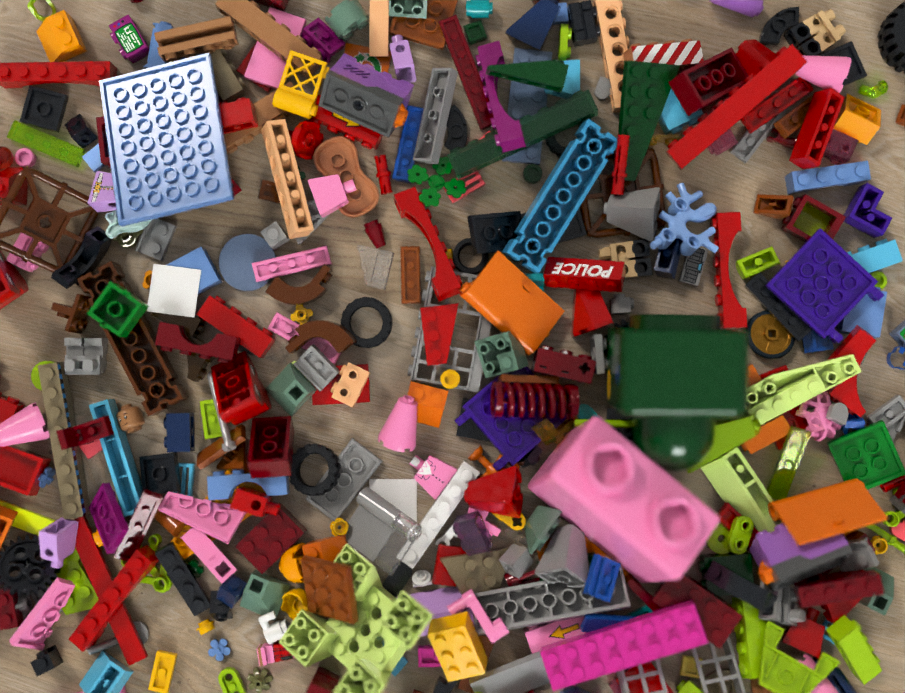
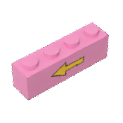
M584 617L523 628L532 654L540 651L543 646L587 633L582 632L580 627Z

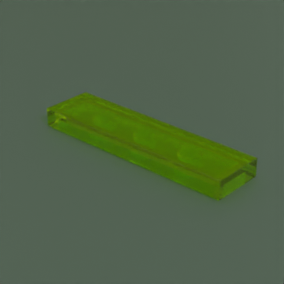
M16 120L13 121L7 138L75 167H79L82 156L86 152V150Z
M790 427L766 489L771 498L780 500L787 497L811 437L809 430Z

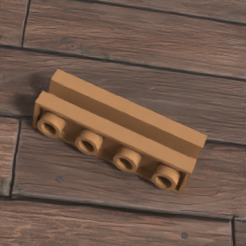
M231 16L154 33L159 45L157 48L159 56L166 62H174L182 57L190 58L200 53L211 54L218 49L228 50L239 45Z

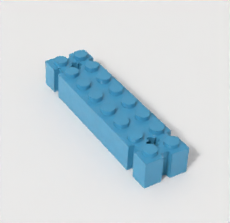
M590 119L581 123L574 134L577 139L569 142L514 231L518 236L516 239H510L502 251L503 254L514 261L523 260L521 266L532 273L540 272L547 261L543 256L547 253H552L608 162L604 157L612 154L617 147V138L609 132L600 133L601 127ZM528 243H532V244H531V247L533 248L532 250H529V249H528V248H529V246L527 245Z

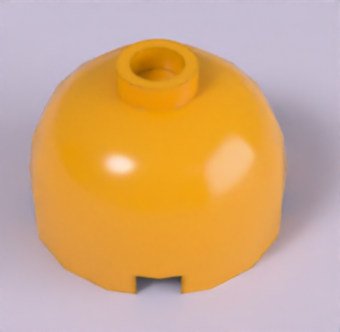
M305 543L292 545L281 555L279 570L288 581L304 583L300 559L304 557L302 545Z

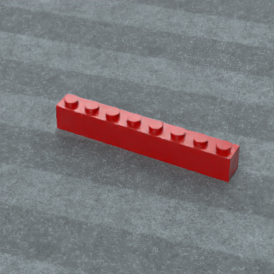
M792 44L788 48L783 46L775 53L777 57L772 62L768 59L759 67L761 71L758 74L752 73L744 80L745 85L741 88L735 87L728 94L730 97L725 102L721 99L713 106L714 111L710 115L706 112L697 120L699 122L694 128L690 126L682 133L684 135L683 138L679 141L675 139L667 146L669 150L666 151V154L680 170L807 63L805 58Z

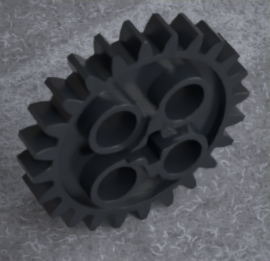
M26 534L25 540L18 536V542L15 543L13 540H10L11 546L3 545L4 552L0 551V586L4 585V592L10 589L11 596L15 592H18L19 598H21L23 593H26L27 598H29L31 592L38 596V590L41 589L43 592H46L45 586H51V580H56L58 577L55 573H61V568L51 567V561L45 559L42 561L36 560V557L40 556V543L37 540V535L30 539L29 535ZM18 553H25V556L22 558L15 557ZM13 571L20 572L16 577L10 576V573ZM33 574L41 575L36 580L30 578Z

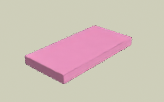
M272 7L269 8L268 12L275 17L277 23L280 25L282 23L285 24L294 36H301L306 19ZM257 41L244 78L278 89L286 62Z

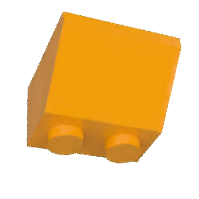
M65 10L46 17L36 31L50 62H64L87 52L73 18Z
M847 93L833 129L838 134H845L851 137L857 143L867 145L880 128L881 109Z

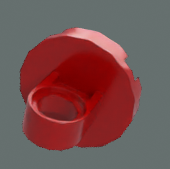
M302 121L296 126L294 131L288 130L294 154L301 159H313L312 156L315 149L323 142V134L320 133L319 129L321 127L316 122Z

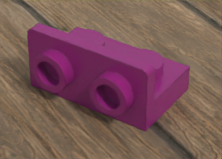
M319 17L304 27L301 33V37L306 41V45L310 48H317L321 52L322 60L328 64L331 57L342 50L346 44L342 39L339 40L335 33Z

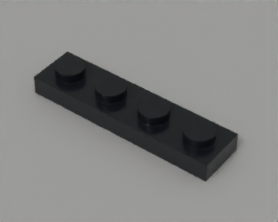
M758 273L744 286L784 329L799 342L812 329L765 286L769 281L761 273Z
M172 541L156 550V557L193 615L196 616L209 609V598L174 542Z

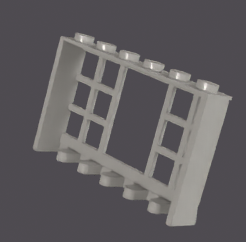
M432 266L431 271H427L425 277L428 287L427 290L423 289L421 300L425 301L424 307L439 306L431 304L433 292L431 278L435 277L436 267ZM454 271L455 275H459L460 278L468 279V283L475 280L478 276ZM450 298L446 299L445 305L449 304ZM464 300L463 309H458L457 312L479 316L476 340L489 337L491 323L479 312L466 310L468 303ZM419 310L418 319L421 320L420 327H416L414 338L418 340L417 345L412 347L411 357H414L413 365L409 364L407 376H411L410 380L443 386L441 382L435 381L437 367L469 372L467 387L458 385L455 389L478 393L483 368L476 345H474V351L450 346V350L455 351L452 365H432L431 380L417 378L419 363L427 364V360L420 359L422 345H425L423 341L421 311ZM458 352L473 354L470 368L456 366Z
M730 636L723 644L726 656L717 657L714 644L708 641L707 644L710 646L713 659L699 661L696 647L691 648L703 693H708L707 684L720 682L722 693H727L724 681L730 679L733 680L736 693H746ZM655 659L657 671L644 673L642 664L637 665L639 675L626 677L624 669L616 671L621 693H630L627 681L640 678L644 693H649L645 677L659 675L662 690L650 693H668L660 660ZM727 660L731 675L723 677L719 661ZM714 663L718 678L705 680L701 665Z

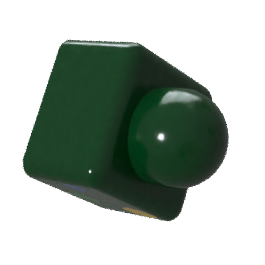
M630 314L629 327H608V403L624 416L632 418V436L635 446L666 471H682L694 467L708 455L715 439V419H737L744 416L748 410L749 331L723 329L722 315Z

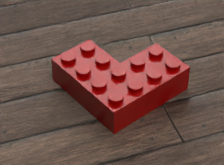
M14 445L0 447V486L27 496L37 495L40 489L38 478L45 468L49 467L51 459Z

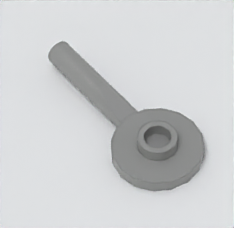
M133 621L144 645L149 638V629L143 622ZM113 638L87 649L89 655L119 644L117 639Z

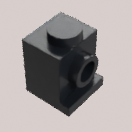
M53 645L37 653V658L30 662L36 676H39L56 668L63 663V660L56 645Z

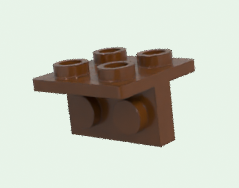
M77 294L73 307L53 302L51 310L56 311L57 316L68 319L65 331L82 334L88 325L87 312L91 308L88 299L91 297Z

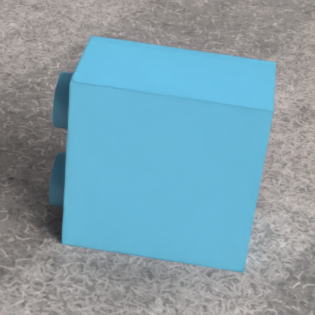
M671 88L658 122L665 135L669 133L674 135L683 130V126H692L698 123L697 120L704 113L701 109L687 116Z

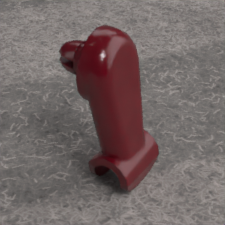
M773 128L771 132L774 134V138L771 136L766 138L768 142H776L793 149L798 135L796 138L787 137L784 140L778 130Z

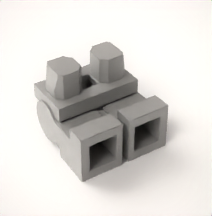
M64 338V346H66L65 375H102V373H105L107 368L108 338Z
M761 581V587L778 597L769 614L759 610V619L769 620L781 626H797V623L806 621L805 611L798 609L794 588L787 586L772 592L768 584H764Z

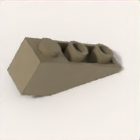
M218 49L211 53L216 88L223 101L228 103L234 102L236 99L247 95L244 90L246 87L241 77L237 78L234 74L237 71L231 61L227 62L224 57L227 55L226 51Z

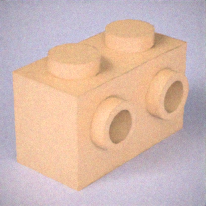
M350 362L347 365L344 364L339 373L341 375L339 382H335L331 389L333 393L332 398L350 407H354L371 372Z

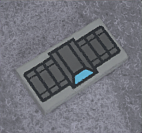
M699 247L691 256L685 257L678 282L695 287L698 286L708 254L707 249Z

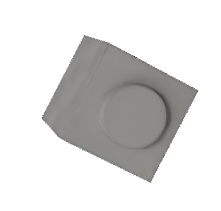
M276 221L260 232L274 251L290 241L287 234Z
M514 543L499 559L505 572L516 578H520L533 563L529 550L525 546H518Z

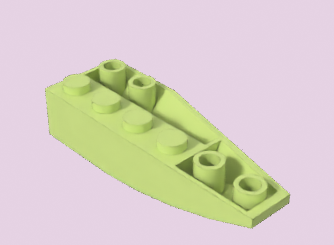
M853 354L772 374L748 387V410L745 415L755 414V418H758L762 425L862 371Z
M738 447L701 467V470L724 502L729 503L742 516L751 518L754 528L759 532L764 530L773 532L775 531V526L783 523L781 520L774 521L768 511V503L773 502V500Z

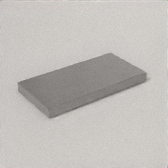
M354 438L349 441L338 456V463L341 465L339 473L341 475L337 479V485L333 486L332 490L324 493V495H308L305 498L333 521L343 514L383 462ZM329 469L326 471V473L322 476V478L315 486L320 485L325 481L326 477L328 476Z
M540 651L487 671L483 675L469 678V683L474 693H524L550 683Z

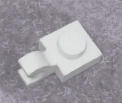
M457 518L445 533L436 540L435 544L438 545L444 541L446 545H450V540L453 536L457 538L463 531L461 528L463 522Z

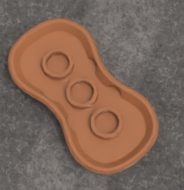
M343 136L332 137L322 142L315 149L313 157L317 170L324 176L339 174L342 183L353 179L357 189L346 194L349 203L338 210L343 215L351 218L370 212L378 203L379 192L375 183L361 170L354 143Z

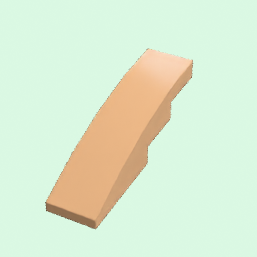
M370 0L369 56L389 57V0Z

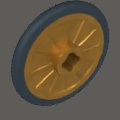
M768 311L755 314L747 324L746 331H749V346L757 355L767 359H778L788 354L792 349L795 339Z

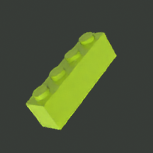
M732 597V606L741 611L743 616L734 628L741 678L758 679L766 621L759 619V609L737 597Z
M844 615L828 627L826 631L850 671L865 685L882 671L878 664L880 660L873 653L874 649L867 642V637L860 631L862 629L854 619L850 621Z

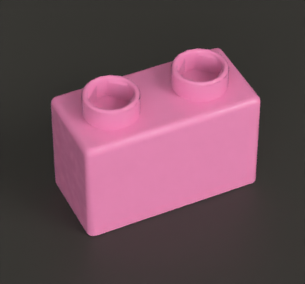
M594 416L569 431L528 483V489L550 508L562 511L561 517L584 532L585 537L614 561L620 563V566L641 583L680 579L720 521V517L716 512L599 416Z

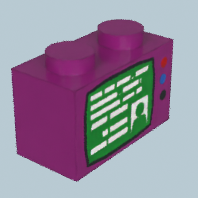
M129 14L109 25L112 31L110 36L116 44L119 43L121 46L119 51L125 60L129 59L134 64L148 56L150 47Z

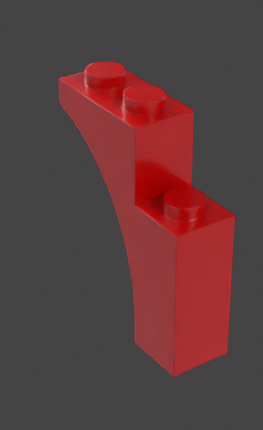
M857 325L827 360L853 354L860 367L864 356L877 340ZM857 375L827 390L830 394V399L835 403L845 404L851 415L857 414L859 417H862L866 412L857 392Z

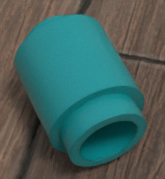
M489 0L466 1V16H471V18H489V14H493V2H489Z

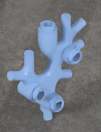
M679 183L677 188L680 197L676 198L671 191L667 193L665 197L671 203L668 207V213L662 210L658 216L668 223V228H664L655 237V240L650 243V247L653 250L656 248L660 250L666 249L678 238L683 241L679 247V251L683 256H691L700 246L707 248L715 254L719 247L712 243L709 237L716 233V229L710 227L697 235L687 229L686 223L689 221L695 223L707 221L715 216L716 206L713 203H706L696 210L691 209L690 204L703 197V193L698 190L693 194H689L684 183Z

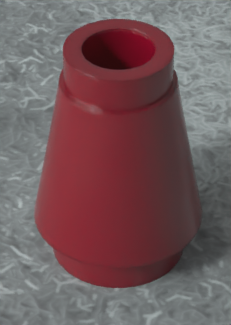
M378 219L364 224V231L376 249L386 245L382 224L379 223Z

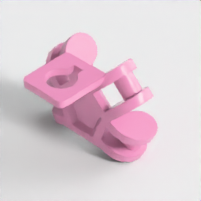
M827 391L800 404L799 410H796V415L806 418L809 424L804 431V435L809 438L814 437V440L818 442L824 440L825 437L834 438L836 430H840L842 425L826 418L828 408L832 404ZM808 407L814 408V411L809 412L807 411Z

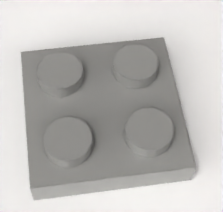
M602 334L592 335L589 338L592 360L596 361L594 374H604L608 368L607 358H604L603 350H606V339L602 338Z

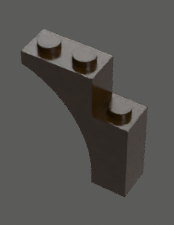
M155 312L151 314L164 323L184 326L186 336L194 344H206V342L197 338L205 329V320L197 316L193 318ZM192 352L191 356L187 355V378L194 382L203 380L207 373L206 367L208 363H212L215 357L211 356L210 360L199 358V353Z

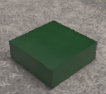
M481 20L463 26L469 45L487 40Z

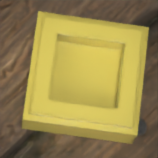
M682 654L679 671L681 676L700 679L694 656Z

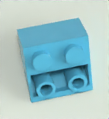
M102 650L79 683V686L84 693H120L134 671Z

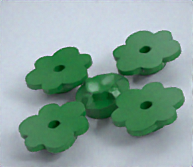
M440 157L439 163L432 165V168L436 170L438 175L429 177L426 173L427 169L421 168L419 165H413L412 169L407 171L409 175L408 181L411 183L416 182L420 185L423 181L428 180L430 188L423 189L422 194L419 195V201L424 203L426 207L439 205L441 195L437 191L443 187L447 189L446 193L454 198H460L461 194L466 192L463 180L457 181V179L452 178L451 181L445 183L444 178L440 176L445 173L450 174L451 169L454 167V163L449 161L448 157Z

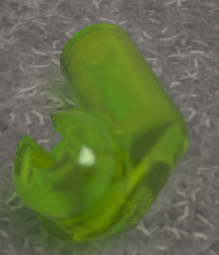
M883 80L879 81V84L872 88L862 84L858 93L875 99L887 92L888 85Z

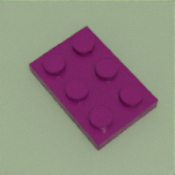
M102 483L89 509L106 553L114 554L129 530L128 523L123 517L122 509L116 500V494L112 490L110 483Z

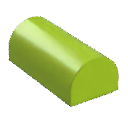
M771 246L737 260L736 269L740 277L746 279L779 265L780 261Z

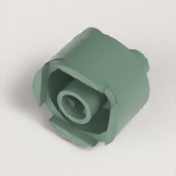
M358 0L342 1L330 11L332 13L330 18L328 16L325 17L326 23L338 39H343L344 42L353 37L352 32L356 29L362 30L369 24L367 22L369 15Z

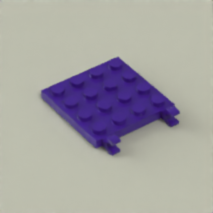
M821 228L805 242L765 285L822 339L828 336L834 344L840 343L844 338L834 328L866 294L874 302L876 300L879 301L884 296L875 287L878 281Z
M527 366L519 370L504 373L517 375H534L533 372ZM500 375L462 406L465 412L454 420L460 426L471 418L500 452L502 457L492 464L496 471L500 470L507 463L510 466L515 465L566 420V416L564 419L558 417L557 401L555 417L553 419L548 417V392L545 395L546 413L544 418H539L537 414L538 392L535 394V416L529 418L527 414V391L525 394L524 417L519 418L517 415V391L514 396V416L508 417L507 404H504L503 416L492 417L490 410L492 383L497 381ZM507 391L504 395V401L508 400Z

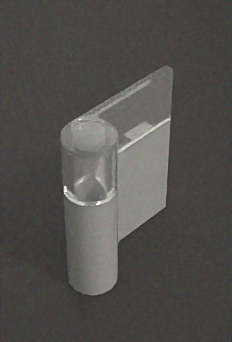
M365 487L357 496L356 502L359 506L348 522L349 528L346 540L352 547L392 576L414 541L421 536V525L372 489Z

